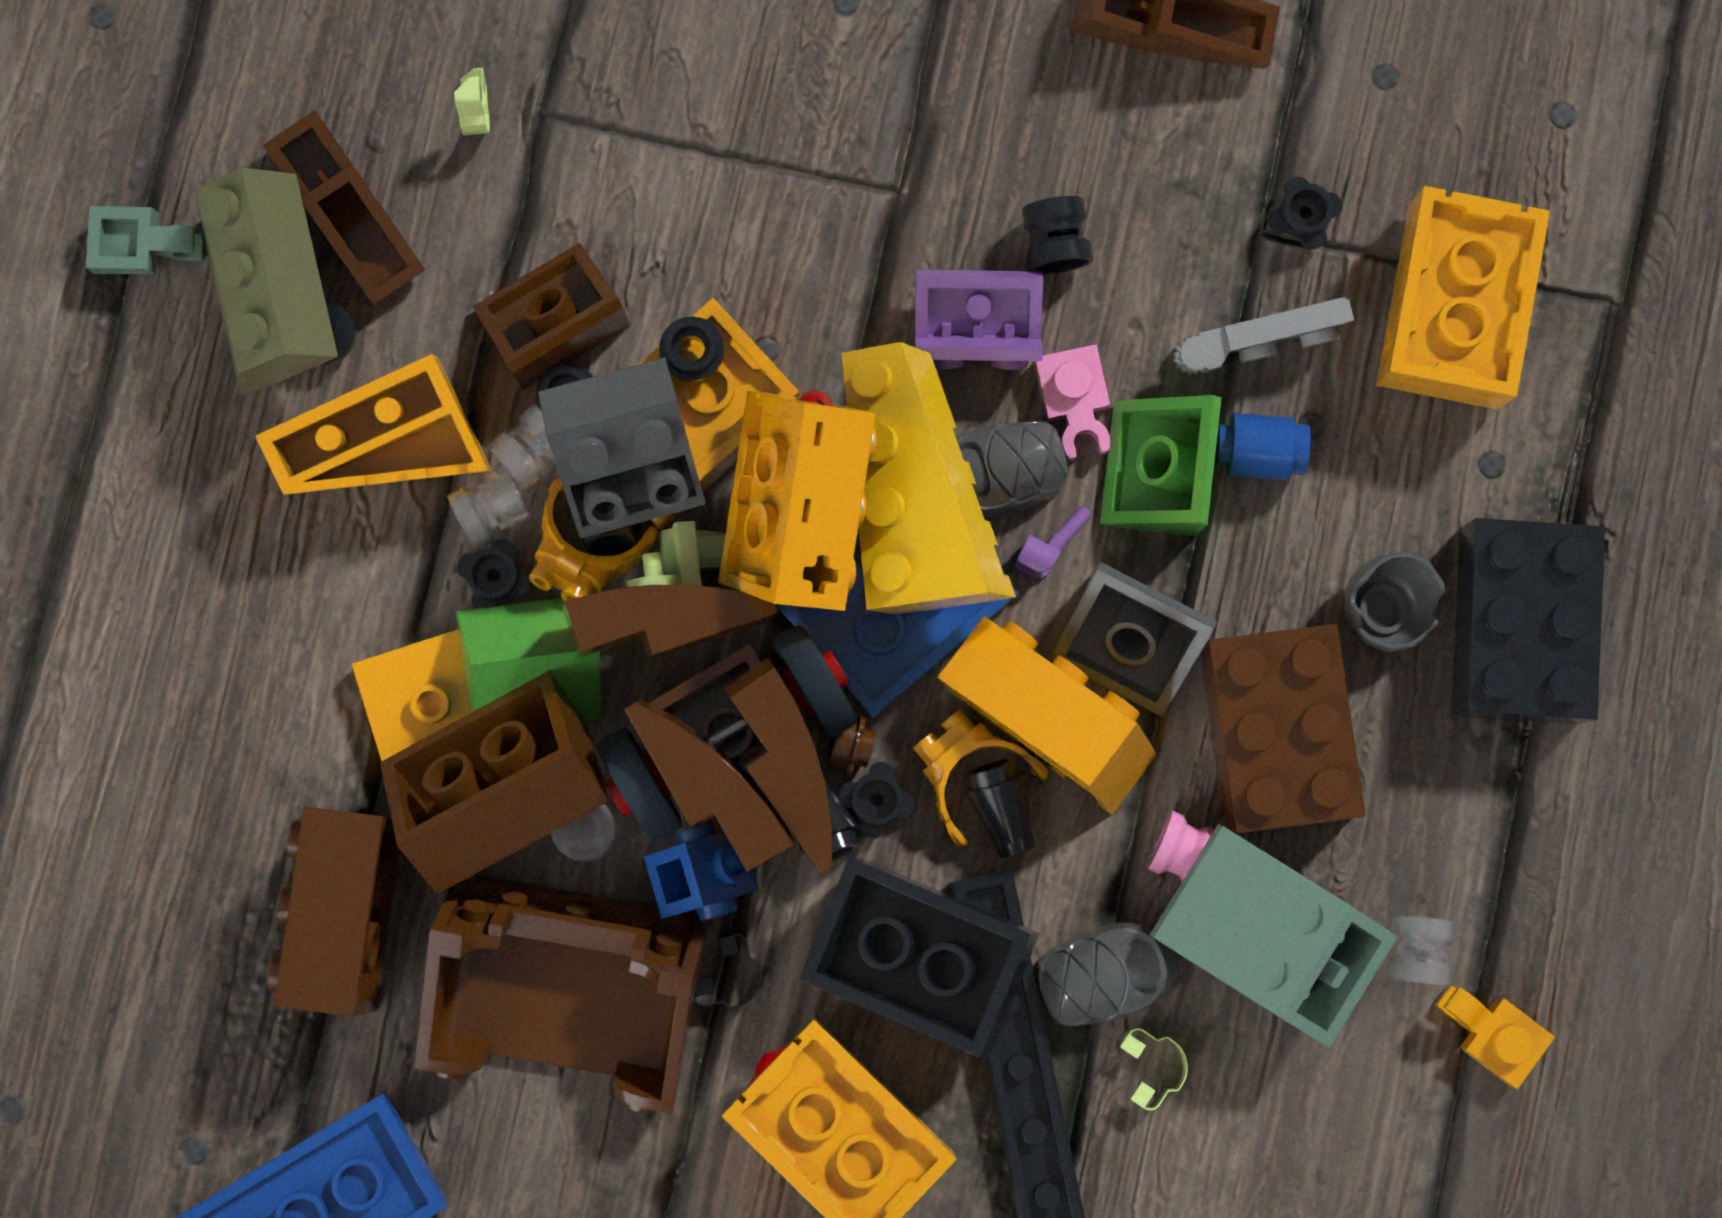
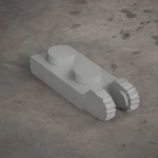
M1345 297L1200 332L1198 336L1191 335L1190 338L1186 337L1184 342H1179V346L1174 348L1176 351L1172 354L1174 356V361L1172 362L1176 364L1175 369H1179L1181 374L1184 372L1187 376L1190 374L1196 376L1198 372L1204 374L1220 368L1227 355L1239 353L1241 363H1247L1277 355L1276 343L1300 337L1302 348H1308L1338 340L1337 328L1354 321L1349 299L1346 300Z

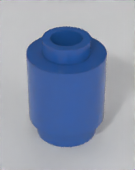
M1232 413L1229 425H1218L1215 462L1226 463V474L1231 477L1289 480L1291 474L1305 475L1310 456V427L1306 424H1295L1294 417Z

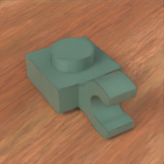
M89 206L86 269L94 274L155 275L157 256L185 261L204 260V234H195L196 228L194 226H158L159 213L152 207Z

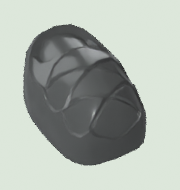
M1031 421L998 424L969 431L956 437L964 461H968L977 484L973 488L986 521L1012 515L1044 503L1056 496L1066 483L1068 469L1063 445L1057 430L1048 422Z
M1139 921L1118 922L1084 932L1049 949L1038 962L1036 974L1045 1005L1050 1016L1057 1023L1068 1027L1090 1025L1138 1013L1164 998L1174 988L1179 974L1177 953L1150 936L1154 926Z

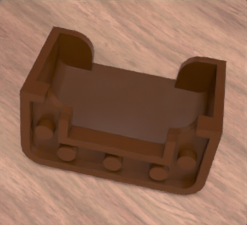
M474 876L450 887L430 928L414 1069L431 1071L446 1079H462L469 1076L470 1073L480 1070L489 1054L612 1075L614 1076L613 1093L629 1109L639 1113L659 1111L672 1114L678 1092L706 932L705 924L702 921L700 922L698 917L690 913H682L662 919L657 906L490 877Z

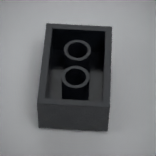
M1475 518L1459 529L1451 716L1577 725L1598 720L1605 526Z
M849 857L799 979L978 1058H982L992 1053L1040 933L866 859Z

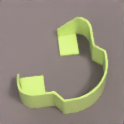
M483 67L473 68L460 79L461 86L454 91L455 104L463 136L486 134L490 131L485 74Z
M1134 1027L1126 1032L1119 1046L1120 1048L1138 1059L1146 1045L1130 1034L1133 1031L1141 1030L1156 1041L1166 1038L1178 1048L1183 1060V1072L1180 1081L1175 1088L1164 1089L1153 1106L1145 1107L1155 1093V1090L1141 1082L1132 1098L1130 1097L1132 1101L1142 1108L1151 1111L1160 1106L1168 1092L1181 1089L1187 1077V1059L1182 1048L1168 1036L1164 1035L1155 1038L1143 1029Z

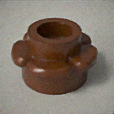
M864 715L858 716L857 723L852 728L831 738L827 765L844 769V776L852 774L854 765L866 768L870 760L876 731L865 728L866 717Z

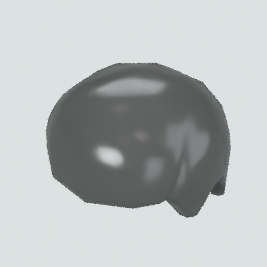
M1410 552L1377 556L1360 566L1348 582L1344 596L1345 621L1349 625L1351 633L1365 646L1383 653L1412 649L1429 634V631L1434 630L1439 624L1437 610L1439 599L1445 593L1444 582L1430 561Z

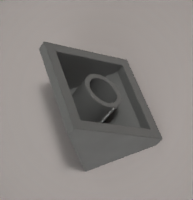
M1101 562L1093 572L1049 659L1054 661L1058 655L1062 656L1083 671L1090 680L1163 717L1215 629L1217 621Z

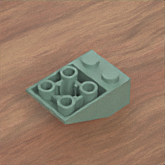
M1220 824L1215 828L1150 933V936L1328 1048L1333 1044L1398 938L1397 935L1348 903Z

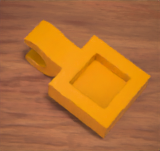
M1449 984L1435 1004L1441 1011L1470 1031V1034L1459 1048L1515 1089L1520 1087L1555 1039L1547 1030L1502 997L1497 996L1487 1009L1479 1000L1459 986L1455 988Z

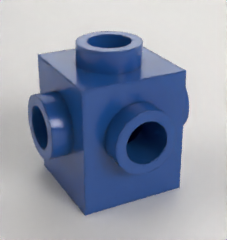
M712 823L676 833L677 846L644 856L662 919L697 909L700 922L737 911L734 898L759 891L753 868L749 871L745 870L725 832L715 835Z

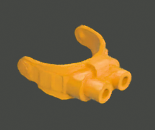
M558 477L551 484L548 491V500L544 505L541 524L543 538L534 554L537 564L529 575V580L542 590L548 591L552 586L562 591L561 597L564 601L601 592L607 582H613L627 574L639 563L642 555L648 553L656 543L659 531L656 527L650 525L647 531L643 533L638 544L623 554L615 556H593L576 550L562 538L553 520V509L560 497L565 493L561 479Z
M959 709L941 724L946 730L944 735L938 739L931 732L915 745L913 749L928 766L923 770V773L934 786L937 801L935 805L940 816L939 819L943 821L947 829V836L956 847L961 848L969 843L965 839L964 832L957 829L951 821L944 800V791L949 773L961 758L976 750L997 748L1011 752L1021 758L1029 766L1031 773L1042 782L1047 778L1048 770L1039 759L1032 757L1026 752L1025 748L1012 741L1008 742L995 737L982 722L975 726L965 713Z

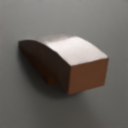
M1077 0L1071 31L1103 41L1159 54L1224 65L1264 69L1270 65L1280 6L1261 0Z
M315 110L262 145L280 172L297 175L303 206L373 305L425 271V268Z
M643 585L605 590L564 601L562 607L579 658L641 637L649 662L770 621L778 613L775 604L747 593L698 585Z
M766 658L724 688L761 741L743 753L740 758L822 875L832 868V826L826 784L813 740L799 708L775 667Z
M642 699L624 709L689 825L692 826L714 813L746 871L751 870L794 845L795 837L766 795L748 774L712 741L677 717Z

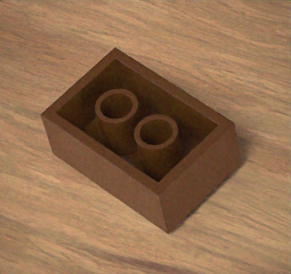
M1338 624L1208 640L1200 655L1225 828L1235 834L1366 817Z
M550 671L380 762L397 846L437 894L463 880L473 877L477 872L514 852L529 847L540 838L576 819L588 815L594 809L610 801L586 721Z
M304 806L302 819L293 820L287 845L288 857L296 859L292 885L285 884L283 886L277 911L278 923L286 925L282 951L275 950L271 956L267 976L268 990L276 991L274 1006L352 1017L376 1012L400 852L396 843L391 818Z

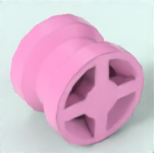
M1172 810L1167 816L1154 844L1147 869L1157 874L1165 871L1171 872L1179 876L1182 883L1215 829L1210 826L1201 829L1187 824L1184 815Z

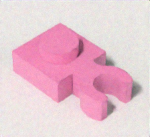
M1097 344L1043 355L1042 361H1034L1047 422L1065 419L1067 428L1061 438L1066 461L1072 462L1076 460L1077 453L1074 439L1080 434L1092 436L1097 443L1099 456L1106 455L1110 448V436L1106 427L1094 418V412L1108 410L1110 407Z

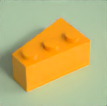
M434 354L423 357L255 436L283 495L493 471L439 357Z
M983 616L939 674L938 679L953 696L1014 742H1020L1048 762V767L1064 779L1067 776L1090 792L1096 798V804L1113 815L1157 756L1154 748L1136 722L1140 713L1131 704L1112 691H1108L1105 697L1101 698L1084 685L1089 677L1062 656L1058 655L1051 663L1035 652L1034 649L1039 643L1015 623L1008 620L1001 628Z

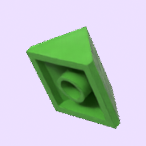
M1203 395L1114 400L1100 524L1197 537L1208 525L1221 397Z
M562 598L456 611L470 713L550 671L583 716L586 723L601 721L600 651L581 658L578 657L562 610L564 604Z

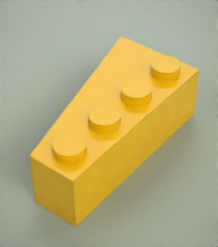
M903 342L841 353L846 406L876 413L874 428L877 435L875 454L867 467L864 487L866 515L859 527L866 610L898 615L1016 598L1010 578L1004 575L995 550L998 544L990 521L984 519L973 488L977 484L968 461H964L954 434L957 428L931 354Z

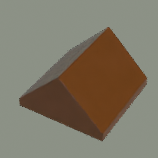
M578 243L472 306L523 390L539 381L550 368L573 361L630 327L621 302L581 243Z

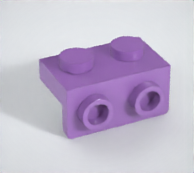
M916 270L914 347L929 352L935 368L939 369L961 368L965 365V360L990 361V365L998 369L1018 370L1026 368L1028 361H1042V271Z

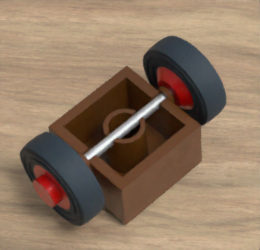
M800 624L792 626L777 635L772 640L777 656L783 664L782 679L800 710L813 716L829 739L852 728L857 723L856 715L841 689L848 685L849 681L833 653L828 650L821 655L805 628H802ZM748 644L649 703L677 717L712 741L738 764L759 787L740 756L761 741L724 689L761 662L752 645ZM626 727L615 730L596 743L600 757L612 777L604 782L623 816L632 812L644 832L653 842L666 838L683 826L682 819L671 800L672 793L650 754L641 749ZM713 813L702 821L705 824H709L717 818Z

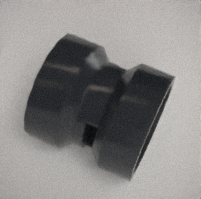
M1058 196L1035 201L1022 208L1024 229L1030 232L1033 238V246L1029 251L1031 271H1042V274H1055L1076 270L1093 262L1091 242L1083 237L1081 226L1086 219L1083 198L1079 196Z

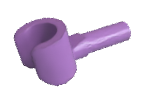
M1080 506L1053 534L1048 544L1030 534L1014 563L1015 568L1036 579L1046 577L1060 552L1066 547V543L1091 519L1092 513L1086 507Z

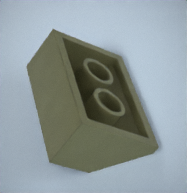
M240 167L197 188L199 216L240 395L252 394L337 358V349L297 175Z

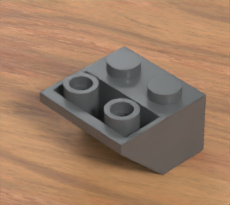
M665 357L538 392L546 436L580 539L706 505Z

